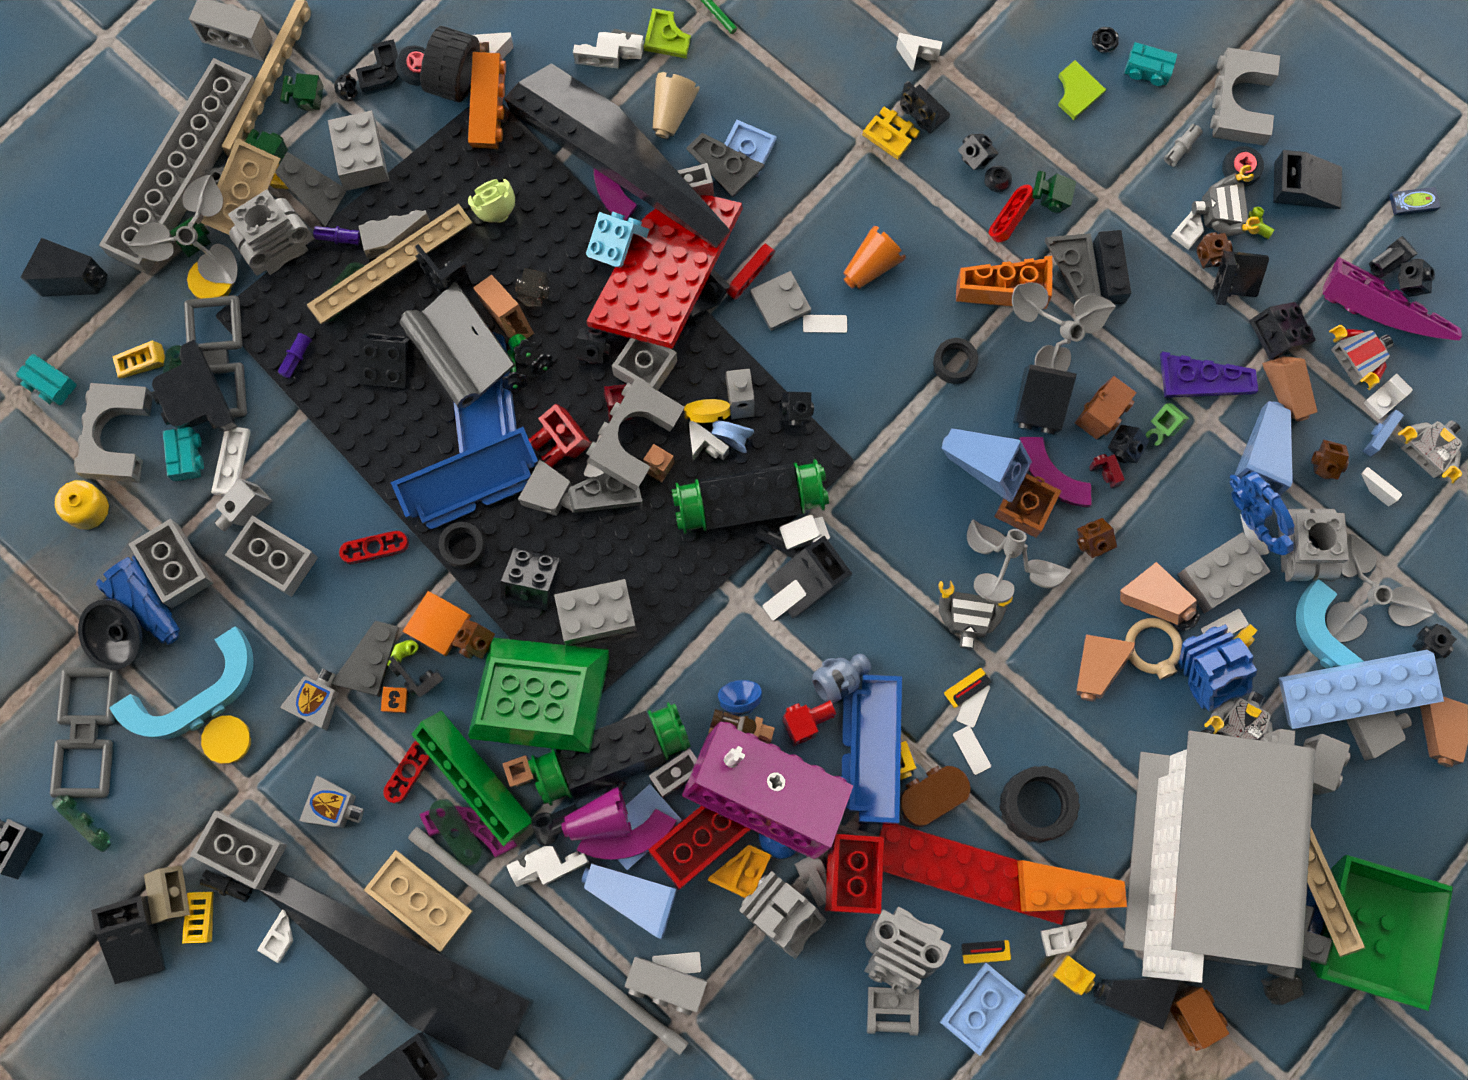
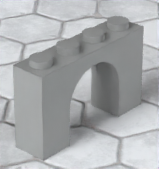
M1227 48L1224 55H1220L1217 63V69H1220V74L1215 81V89H1218V92L1214 97L1212 108L1215 109V115L1212 116L1210 128L1213 129V138L1266 145L1272 136L1274 115L1250 112L1241 108L1233 98L1232 87L1239 83L1272 86L1279 73V55L1235 48Z
M637 378L633 384L627 383L621 395L625 396L621 404L616 402L610 412L613 418L609 424L604 422L598 432L601 435L599 442H592L586 453L590 456L587 463L635 491L641 484L650 466L631 456L622 448L618 439L619 425L630 417L640 416L671 431L684 409V406Z
M90 383V388L85 396L87 403L86 412L82 415V435L78 438L79 453L74 461L75 473L84 479L139 483L143 460L136 454L105 451L102 448L100 436L104 425L118 415L150 416L153 401L151 391L146 387Z

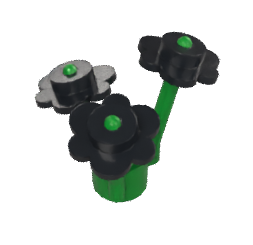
M522 334L513 335L509 339L508 345L510 349L507 353L514 364L515 361L520 364L524 362L527 365L531 364L532 375L543 374L552 367L554 363L552 355H540L536 342L530 343ZM515 365L511 369V373L502 378V386L504 389L517 391L528 386L527 377L516 372Z

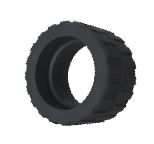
M445 26L437 27L427 43L422 60L420 82L423 91L458 103L462 102L471 90L473 52H480L478 38Z
M1033 766L1014 775L1005 784L1000 796L999 806L1003 822L1005 821L1007 828L1017 837L1029 842H1045L1063 836L1065 832L1073 827L1080 810L1079 794L1075 789L1074 783L1069 780L1066 774L1048 766ZM1030 782H1045L1059 796L1061 803L1060 815L1048 827L1039 828L1031 826L1019 813L1017 806L1018 794Z

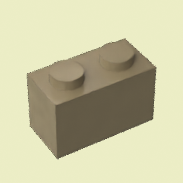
M182 865L160 868L144 874L152 924L173 921L190 915Z

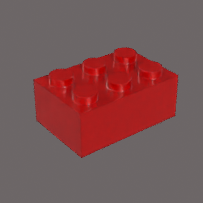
M835 835L832 847L828 850L825 911L881 914L884 837Z

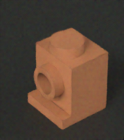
M655 444L652 445L643 459L644 463L650 466L647 474L661 483L674 465V456Z
M526 755L502 763L510 787L522 786L534 779L535 776L532 774L528 764L530 759Z

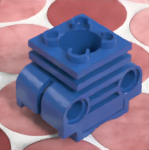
M1226 624L1220 627H1211L1204 634L1198 637L1191 636L1182 643L1178 666L1180 669L1184 668L1183 674L1185 677L1189 676L1188 685L1200 707L1202 709L1206 708L1208 712L1220 707L1229 699L1239 698L1251 693L1253 688L1252 680L1257 674V669L1252 663L1253 655L1240 638L1233 639V634L1231 632L1227 633L1228 627Z

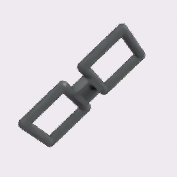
M233 295L186 300L184 302L186 343L192 340L196 341L195 308L230 305L233 340L201 343L199 345L213 374L235 372L237 408H232L230 411L233 418L246 416L244 365L239 362L229 363L228 350L242 348L239 297Z
M66 667L62 669L57 723L60 725H71L70 739H59L54 744L50 786L51 797H108L113 742L97 738L99 725H113L116 718L109 707L117 703L119 670L87 667ZM71 677H109L106 715H68ZM64 749H103L99 788H61Z

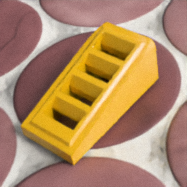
M153 340L113 356L117 376L120 379L167 365L163 346ZM133 357L136 358L137 365H135ZM125 359H127V363H128V367H129L128 369H126V367H125V363H124V360H125Z
M213 892L187 893L190 915L184 917L182 944L212 942ZM206 899L205 904L194 905V900ZM205 909L204 914L193 915L194 910ZM193 920H204L203 925H193ZM193 930H203L202 935H193Z

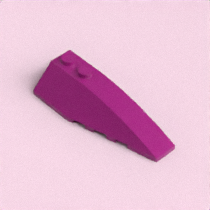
M1340 257L1335 261L1323 285L1325 299L1334 304L1337 302L1342 304L1352 314L1359 313L1384 325L1415 334L1458 341L1462 338L1461 328L1435 312L1431 315L1428 314V310L1424 305L1417 301L1410 303L1403 296V292L1395 289V291L1389 290L1383 285L1385 281Z

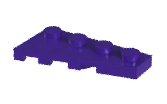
M1163 351L1160 353L1164 398L1246 395L1258 392L1256 369L1231 364L1221 365L1210 360H1195L1189 356H1175Z

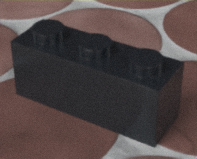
M1122 231L1098 232L1093 246L1101 297L1109 300L1114 305L1125 304L1132 293Z

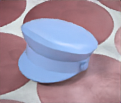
M725 421L712 422L713 430L711 434L723 440L737 451L747 453L745 442L754 433L753 429Z

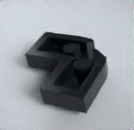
M394 39L372 44L377 64L356 69L362 93L387 87L398 78L399 75L396 70L398 52Z

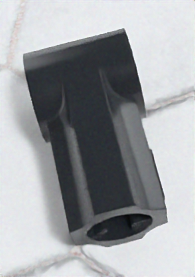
M1401 236L1387 247L1386 251L1369 263L1370 271L1375 276L1382 278L1399 265L1401 266V263L1411 260L1418 252L1404 236Z
M573 804L553 814L547 812L538 813L532 818L531 824L536 840L540 845H550L557 840L558 834L563 832L561 823L565 822V816L578 809L576 805Z

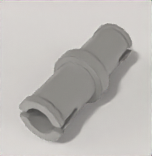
M1191 124L1185 134L1175 141V146L1170 152L1165 155V162L1175 167L1185 153H1189L1192 149V144L1203 133L1202 129L1198 125Z

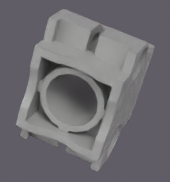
M268 190L263 191L228 214L235 224L229 232L230 239L256 276L266 270L270 275L276 272L289 260L307 252L308 249L305 245L314 240L313 235L291 204L284 198L274 200Z
M1288 509L1294 523V534L1288 537L1294 543V549L1286 555H1281V570L1285 572L1286 582L1309 581L1312 578L1313 581L1317 579L1328 582L1337 580L1341 576L1342 563L1349 560L1345 513H1337L1335 509ZM1278 526V534L1281 537L1285 534L1281 532ZM1308 535L1313 537L1317 541L1319 546L1318 549L1313 547V545L1311 544L1312 542L1309 541Z
M772 871L761 878L758 888L752 895H748L743 900L742 907L739 910L751 923L763 931L794 959L802 952L808 938L827 921L815 906Z
M900 907L893 914L882 910L880 916L873 921L865 939L866 947L873 955L870 957L869 964L864 971L869 974L872 980L879 983L884 981L892 986L891 989L901 995H905V993L909 995L920 985L921 978L929 977L944 963L951 945L940 940L944 930L933 924L920 922L910 912Z

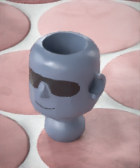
M863 654L854 655L850 662L841 657L827 659L822 663V667L814 672L812 676L813 686L825 702L830 700L832 703H836L859 688V676L867 675L871 670V664Z

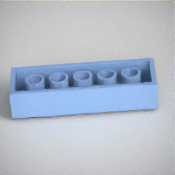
M1428 650L1278 678L1287 722L1292 729L1444 702L1434 653Z

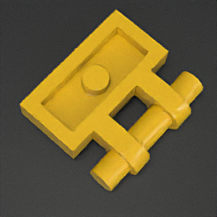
M884 106L879 113L885 117L884 120L876 115L863 130L862 135L898 160L911 144L912 140L907 135L909 134L916 139L920 131L914 127L912 122H906L898 116L896 111L893 109L889 110ZM892 123L895 124V125L898 126L901 130L898 131L897 129H895V128H894L893 126H891L890 124H892Z

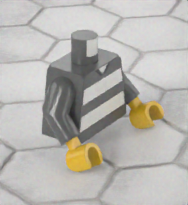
M1244 165L1240 169V174L1234 173L1219 180L1209 187L1202 197V201L1193 202V215H1203L1204 224L1207 228H1213L1220 234L1226 233L1227 237L1244 234L1246 231H1249L1251 234H1257L1260 231L1259 226L1251 227L1253 224H1259L1260 220L1254 216L1248 219L1244 183H1240L1241 180L1245 182L1253 180L1254 174L1244 176L1246 171L1252 169L1251 166Z
M942 581L938 584L939 590L942 593L939 598V614L945 626L950 628V633L961 635L960 648L974 649L975 637L984 638L987 633H992L1001 623L1007 609V604L1011 603L1013 599L1012 596L1007 602L992 603L985 598L983 599L980 595L954 592V585L951 581L948 589H943Z

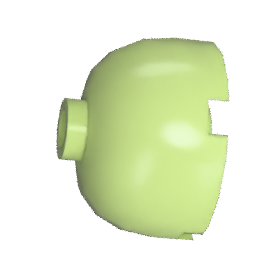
M497 179L486 182L474 190L476 195L473 198L469 196L468 203L481 220L486 222H503L511 214L515 206V194L506 179H503L504 182L501 183Z

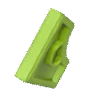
M652 8L644 51L687 59L691 35L682 32L676 26L674 12Z
M1076 60L1058 76L1064 87V96L1058 106L1073 120L1106 91Z

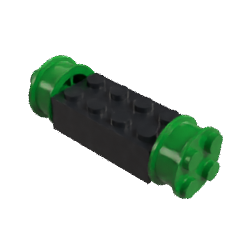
M814 459L812 464L798 466L797 463H793V465L787 464L699 479V482L698 479H695V483L681 486L675 483L676 489H672L674 506H679L680 512H676L678 529H683L684 534H687V530L703 528L706 531V526L709 530L805 514V510L816 508L825 511V505L829 504L827 490L822 485V481H826L824 467H821V464H818L817 460Z
M668 702L667 707L655 712L647 710V714L646 711L595 730L590 753L551 748V752L536 757L531 755L532 759L528 760V764L532 774L535 776L537 781L535 785L539 795L542 796L544 804L549 803L552 806L553 801L565 796L572 798L573 795L574 799L663 765L669 760L670 755L683 750L686 751L691 745L676 705H670Z

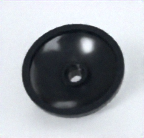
M101 599L89 604L82 612L78 623V636L85 654L92 662L105 669L119 670L131 665L137 659L142 648V631L136 616L126 605L113 599Z

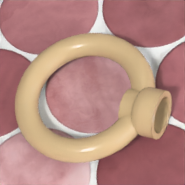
M1159 618L1140 620L1129 629L1125 641L1135 643L1139 632L1149 627H1156L1164 630L1170 636L1173 642V651L1167 660L1158 664H1149L1140 659L1134 647V652L1129 660L1141 671L1157 674L1160 680L1176 674L1175 665L1179 662L1182 648V639L1179 632L1172 624Z

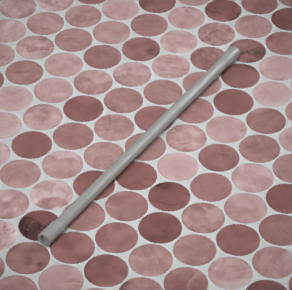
M416 827L408 837L410 841L458 876L657 1035L663 1043L678 1055L683 1052L688 1045L686 1040L672 1029L667 1028L436 844L420 828Z

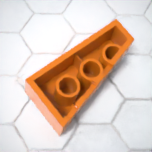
M473 52L468 143L471 147L498 149L499 142H502L503 130L500 128L501 120L504 118V107L502 104L503 97L505 96L506 61L502 59L500 53Z
M1045 256L1044 259L1034 260V258L1024 259V262L1011 263V261L1002 262L1001 265L995 266L986 264L961 268L956 285V302L1012 306L1014 288L1019 284L1032 282L1042 285L1048 292V303L1043 308L1047 309L1052 297V256Z
M1025 860L1017 861L1021 912L1127 907L1125 881Z

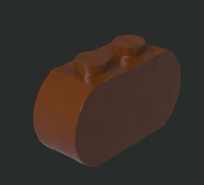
M936 766L926 772L928 777L921 782L916 778L906 784L907 790L900 796V813L902 817L911 825L923 827L966 801L970 795V782L963 771L953 766H945L942 769Z

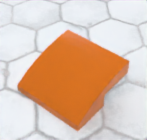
M428 591L403 632L438 653L447 656L453 647L452 644L457 631L462 627L466 619H470L471 615Z

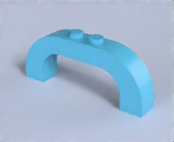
M1317 579L1307 587L1297 605L1296 625L1302 642L1326 669L1364 662L1328 631L1325 623V613L1330 603L1337 596V593Z
M235 626L214 639L225 658V669L221 678L214 685L174 711L163 716H152L145 709L139 697L129 694L109 707L111 712L126 729L151 739H170L178 737L189 730L199 729L204 725L206 719L223 713L225 707L242 694L250 681L254 663L253 652L243 631Z

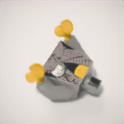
M1438 421L1433 425L1425 422L1407 426L1398 433L1399 436L1403 435L1406 438V442L1401 449L1433 478L1443 473L1442 477H1450L1451 483L1454 484L1462 476V472L1459 469L1461 458L1459 449L1462 446V441L1455 436L1461 430V427L1456 422L1449 421L1445 426Z
M1253 691L1250 693L1247 701L1241 698L1234 701L1228 700L1220 707L1214 709L1210 719L1204 724L1206 728L1212 725L1214 727L1212 729L1214 734L1219 732L1224 736L1261 740L1265 734L1273 732L1272 723L1269 721L1270 714L1260 709L1265 697Z

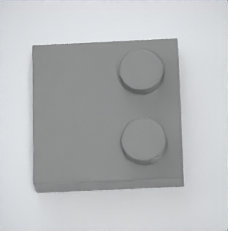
M791 271L750 290V294L770 331L811 312V307Z

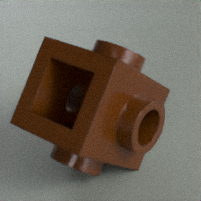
M1216 232L1205 235L1196 248L1202 268L1219 267L1223 251H1233L1232 243L1227 239L1226 233L1217 234Z
M1323 439L1319 450L1313 453L1311 459L1315 474L1324 479L1333 478L1338 480L1341 473L1347 470L1349 464L1347 446Z
M1103 518L1077 528L1079 536L1077 544L1082 552L1085 551L1091 558L1117 548L1114 528Z
M466 619L462 627L457 631L452 645L459 648V654L468 659H472L473 656L483 659L489 650L495 633L476 622Z

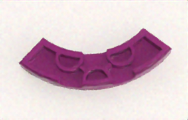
M594 168L596 189L605 208L611 214L615 212L624 215V220L628 221L629 217L636 210L637 204L624 194L618 183Z
M1043 437L1019 438L1032 461L1028 470L1033 477H1042L1045 479V483L1061 490L1058 498L1062 502L1080 507H1091V483L1074 480L1059 471L1046 453Z
M445 806L419 814L430 837L448 831L469 833L483 841L495 857L518 846L515 840L503 846L472 808Z
M655 808L651 816L643 824L632 830L631 836L582 840L576 850L585 855L600 859L614 860L634 857L647 851L669 833L677 820Z

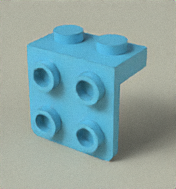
M599 212L586 255L620 268L623 266L633 234L647 238L649 229L641 226L642 221L630 217L628 221H625L624 215L612 212L610 216Z

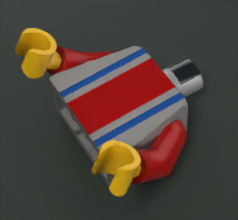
M1342 325L1331 329L1329 332L1333 333L1336 337L1333 339L1334 343L1338 342L1331 349L1354 385L1364 381L1369 386L1367 389L1371 390L1380 382L1387 368L1385 361L1390 357L1387 349L1393 346L1392 338L1387 334L1378 338L1372 330L1364 332L1358 329H1345Z

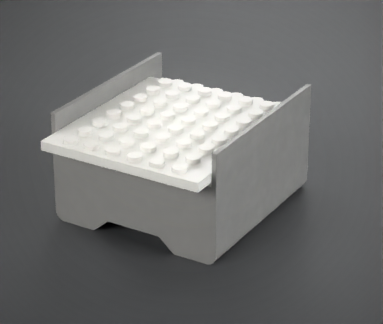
M1278 729L1265 734L1261 740L1188 731L1186 750L1171 756L1140 752L1123 948L1144 951L1142 976L1202 983L1204 960L1247 966L1268 965L1302 969L1316 749L1295 746V731Z

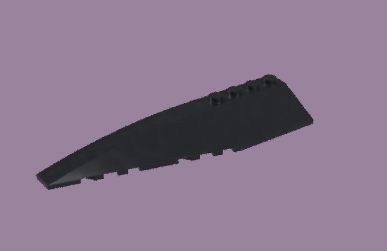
M552 63L518 82L504 98L509 111L517 118L713 247L717 248L729 234L730 229L619 106Z
M277 869L273 870L264 889L260 891L281 910L286 911V914L408 1025L499 1071L534 1000Z

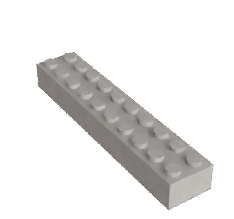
M213 58L99 244L109 257L147 275L149 274L156 261L139 256L129 248V243L135 237L138 230L147 223H161L169 231L177 227L187 211L183 204L184 192L194 180L205 176V169H212L223 151L222 144L255 81L252 75Z

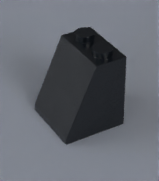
M41 237L20 278L42 297L98 294L100 289L105 286L108 274L92 257Z
M1031 364L1024 368L1013 423H1017L1018 428L1032 430V427L1041 428V433L1055 435V431H1062L1077 374Z
M1160 978L1102 979V982H1098L1095 987L1093 996L1096 999L1094 1003L1149 1027L1163 1030L1180 981Z

